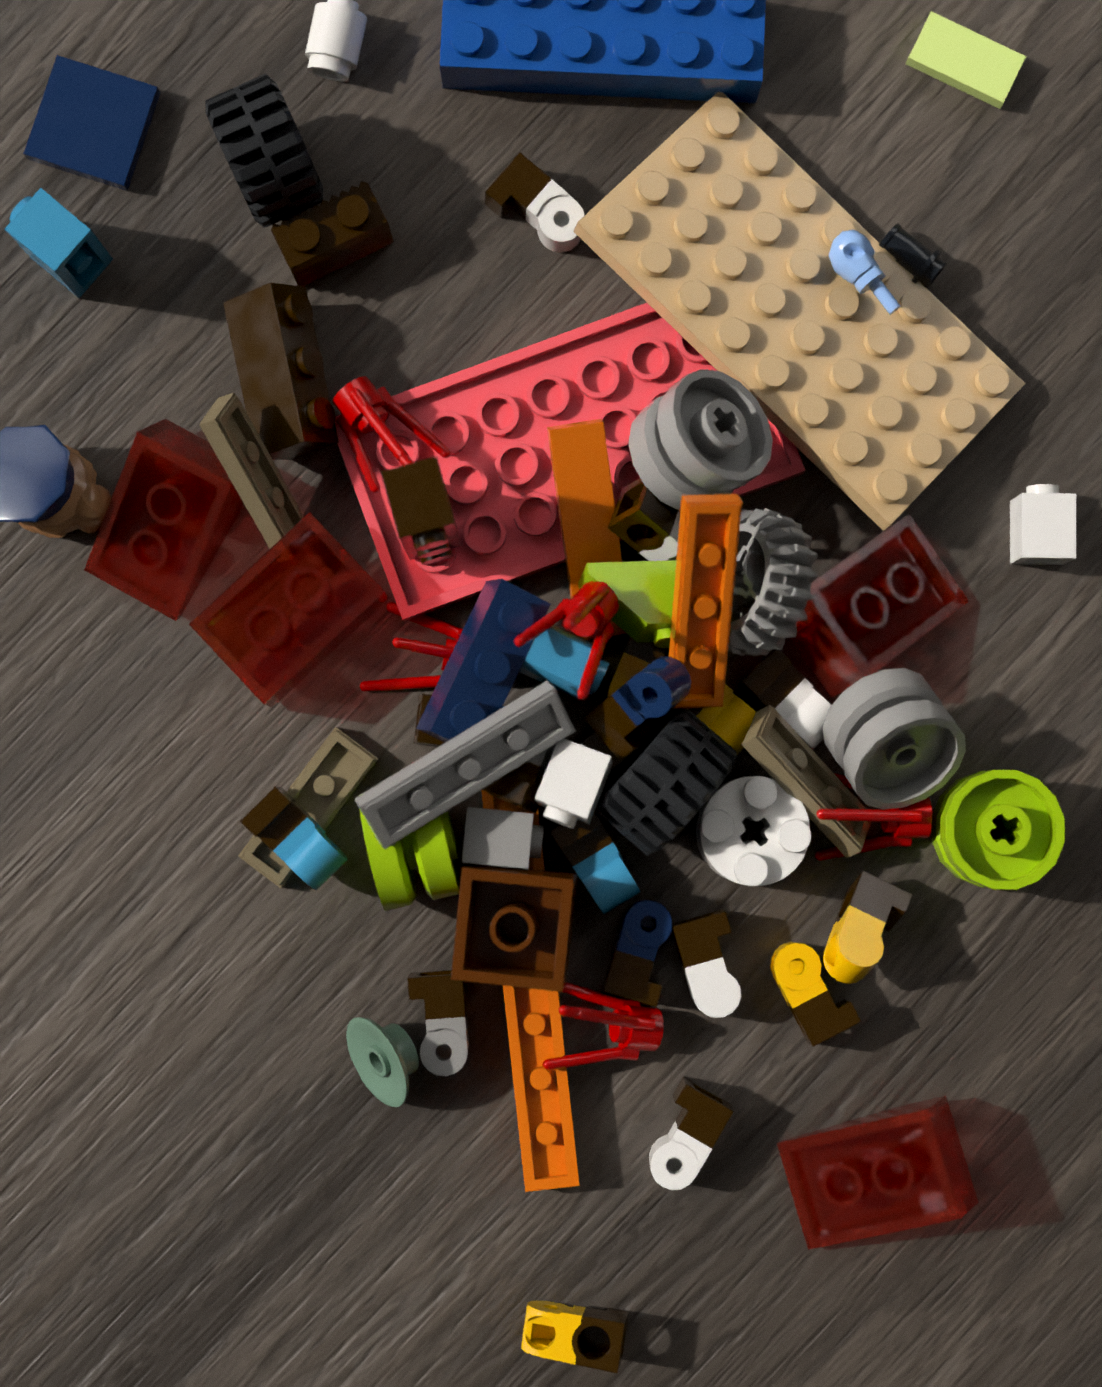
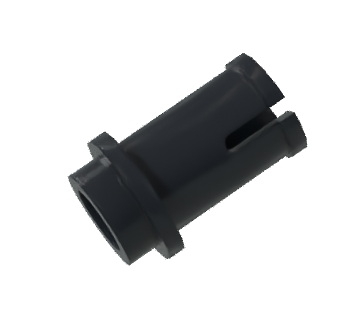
M898 223L893 226L879 244L914 276L912 281L915 284L920 281L926 288L934 282L947 264L939 258L942 254L941 251L937 249L933 253L902 229V226Z

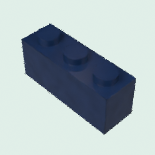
M504 579L486 581L416 729L446 743L502 709L534 641L532 639L524 646L517 647L514 644V639L528 627L543 618L551 604Z

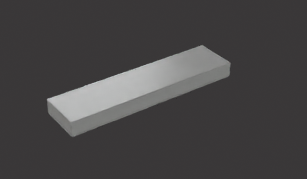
M546 681L356 797L355 801L378 842L385 850L575 732V729L556 689Z

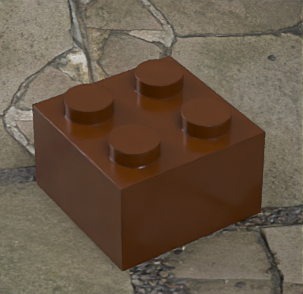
M472 863L463 866L451 980L563 992L567 983L577 874Z

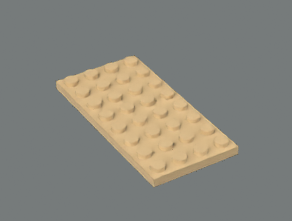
M717 92L596 204L577 222L573 231L717 371H721L740 381L757 399L768 420L883 531L905 511L1026 384L920 281L915 284L912 281L914 276L902 267L891 253L879 246L880 243L722 92ZM856 230L865 235L875 251L874 260L885 274L881 281L901 306L891 315L871 290L860 294L853 284L844 280L833 270L828 255L833 240L842 231Z

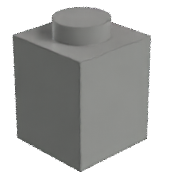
M467 807L462 863L528 869L529 858H541L544 826L533 825L534 813Z

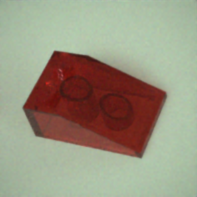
M167 419L137 431L84 571L175 621L182 616L243 505L242 499L208 441Z
M909 513L819 574V577L811 583L810 593L815 599L808 600L804 609L808 619L798 620L796 623L797 635L790 638L832 698L861 678L876 673L967 604L969 600Z
M946 1096L894 1107L777 1143L808 1250L961 1219L978 1203Z

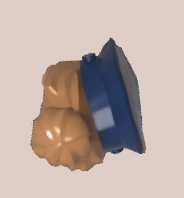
M46 425L5 427L0 431V522H16L30 532L49 538H62L67 533L77 529L87 533L97 531L107 519L113 516L112 509L114 503L111 495H109V490L103 486L96 485L97 472L93 465L82 457L78 450L62 444Z

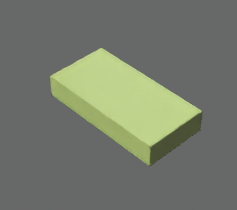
M931 11L906 61V65L1000 109L1026 56Z

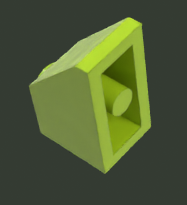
M676 560L586 563L578 582L579 589L590 581L606 582L615 592L619 602L618 612L611 621L638 643L654 642L656 647L669 648Z

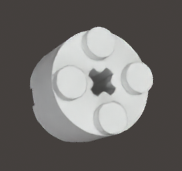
M764 776L737 778L720 785L700 809L696 824L697 845L708 866L721 877L747 886L769 885L787 877L804 858L811 840L809 818L803 803L787 794L774 779ZM745 818L750 821H762L764 827L761 828L759 833L763 839L759 843L752 840L745 842L741 840L740 835L745 831L742 821Z

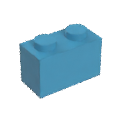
M42 188L33 197L27 196L23 198L10 214V223L5 228L7 233L32 260L78 298L84 294L113 260L91 229Z

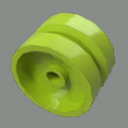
M1018 770L977 771L957 779L940 795L932 814L931 840L940 862L956 878L982 888L1017 890L1039 881L1056 865L1065 843V818L1056 796L1039 779ZM993 819H996L1002 827V832L996 839H993L990 834L991 830L997 828L992 822Z
M360 810L369 862L384 911L413 905L417 895L414 869H419L426 894L433 900L459 894L460 880L456 859H459L448 811L384 850Z

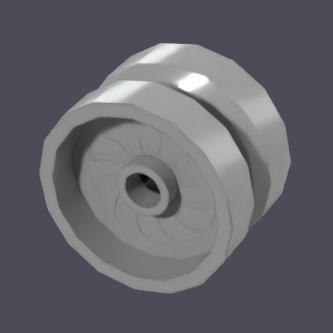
M700 369L684 376L670 387L665 395L656 398L641 410L631 424L628 444L633 466L644 485L661 502L680 511L682 495L731 494L733 490L744 486L760 475L770 461L773 439L768 418L757 399L740 381L721 371Z
M906 668L884 669L858 680L844 690L829 708L822 727L824 743L836 762L844 769L845 776L856 794L866 805L882 810L904 808L928 798L942 788L955 774L966 752L965 735L942 705L938 696L920 673Z

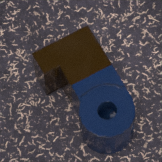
M660 657L621 686L588 714L585 720L620 761L655 732L646 721L648 717L659 718L686 698L692 684L690 674L679 660L672 657Z
M642 900L635 902L627 909L604 980L603 991L657 1007L662 985L649 981L658 946L668 939L672 931V919L664 905L656 901Z

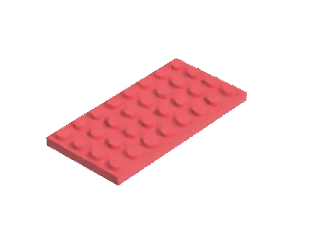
M644 303L393 395L392 398L434 434L451 451L450 457L443 458L386 409L389 416L384 423L406 450L413 462L437 456L462 546L452 548L453 557L422 565L420 558L410 560L401 544L381 476V471L402 466L401 463L397 461L375 430L363 434L358 429V434L380 485L379 492H371L348 438L336 422L339 416H336L335 426L339 440L337 444L402 620L407 621L480 594L486 581L504 579L512 582L566 562L547 427L601 419L604 422L613 497L616 507L622 488L640 478L633 466L628 444L632 422L642 409L656 398L665 395L669 388L684 376L700 369L717 370L648 303ZM769 420L773 439L770 461L760 475L744 486L733 490L731 494H738L739 497L802 475L805 472L797 447Z

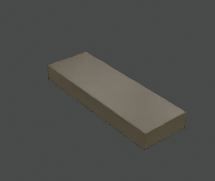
M235 393L218 397L199 425L276 561L293 557L310 526L238 396Z
M768 705L757 711L742 746L787 794L803 803L808 817L846 858L861 852L871 822L821 820L816 814L819 809L866 808L774 707Z
M335 727L286 792L326 831L380 759L339 728ZM254 835L238 855V857L279 888H283L294 874L277 854L259 837Z

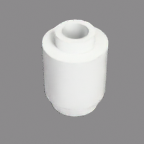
M327 0V2H319L315 5L305 51V57L309 59L307 70L310 73L324 79L345 82L349 80L350 71L357 68L367 22V16L358 11L359 4L353 0Z

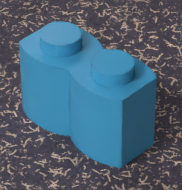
M553 625L534 639L519 672L541 683L548 681L556 690L578 700L577 691L593 643ZM602 659L591 685L590 695L597 691L609 663Z

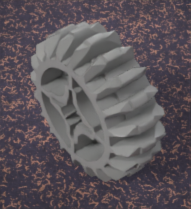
M742 509L728 647L729 653L744 656V654L767 656L772 649L782 650L785 638L796 637V623L798 620L808 619L804 609L808 600L815 599L810 593L811 583L819 575L811 570V566L816 561L818 554L809 549L812 537L803 533L802 524L795 522L790 517L783 516L780 512L770 509Z

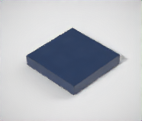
M57 55L23 154L28 160L128 191L161 93L157 86Z

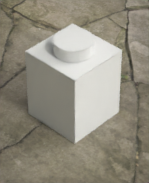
M1053 484L1027 486L1026 493H1021L1010 501V564L1064 565L1076 559V494L1059 493V486Z
M567 739L559 741L555 746L535 797L538 805L546 808L543 817L569 828H574L577 820L590 825L613 766L612 757Z

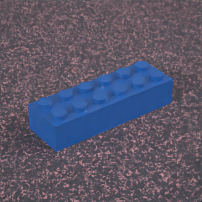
M443 0L440 46L442 88L708 101L717 92H722L732 102L756 103L763 81L766 0Z

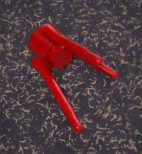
M361 376L352 380L341 388L333 398L334 405L341 413L336 422L347 436L362 474L373 493L380 491V485L358 434V429L363 434L375 430L402 466L414 463L384 423L389 416L386 409L443 458H448L451 455L450 449L401 407L384 386L376 389L367 376Z
M587 582L572 599H563L553 611L514 639V644L517 647L524 646L562 619H565L563 623L564 628L571 630L574 634L581 637L593 636L595 640L577 691L579 699H586L597 673L606 643L614 634L610 621L618 612V597L606 582Z
M389 602L386 606L387 610L401 616L397 604ZM426 614L410 619L409 621L456 640L447 639L444 646L396 637L392 641L393 646L416 653L442 657L441 670L444 671L463 629ZM441 675L363 681L360 683V689L367 692L435 688Z
M834 773L846 787L853 789L846 776ZM929 797L904 808L885 810L819 809L816 814L821 820L881 822L883 832H889L891 835L865 840L862 851L859 853L892 846L911 847L912 838L927 839L932 828V805ZM836 846L818 850L815 853V858L818 861L844 857Z
M567 982L563 993L614 1009V1011L607 1012L561 1005L558 1009L559 1014L579 1020L609 1024L610 1039L612 1042L619 1043V1045L614 1048L546 1059L543 1062V1067L546 1070L617 1059L637 1061L640 1050L655 1052L659 1048L664 1029L662 1012L657 1008L641 1007L638 1001L620 999Z

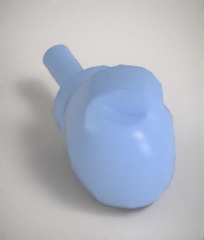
M856 230L842 231L833 240L828 255L833 270L844 280L853 284L860 294L871 290L891 315L901 306L881 281L885 274L874 260L875 251L865 235Z

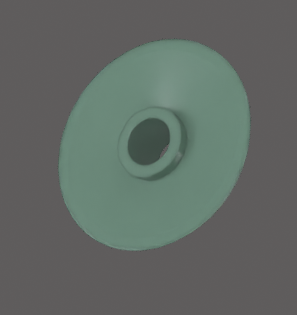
M353 1018L347 1026L346 1039L350 1057L361 1080L369 1091L382 1103L390 1107L401 1106L409 1092L408 1076L416 1072L419 1066L418 1054L414 1043L406 1031L395 1023L381 1027L369 1018Z

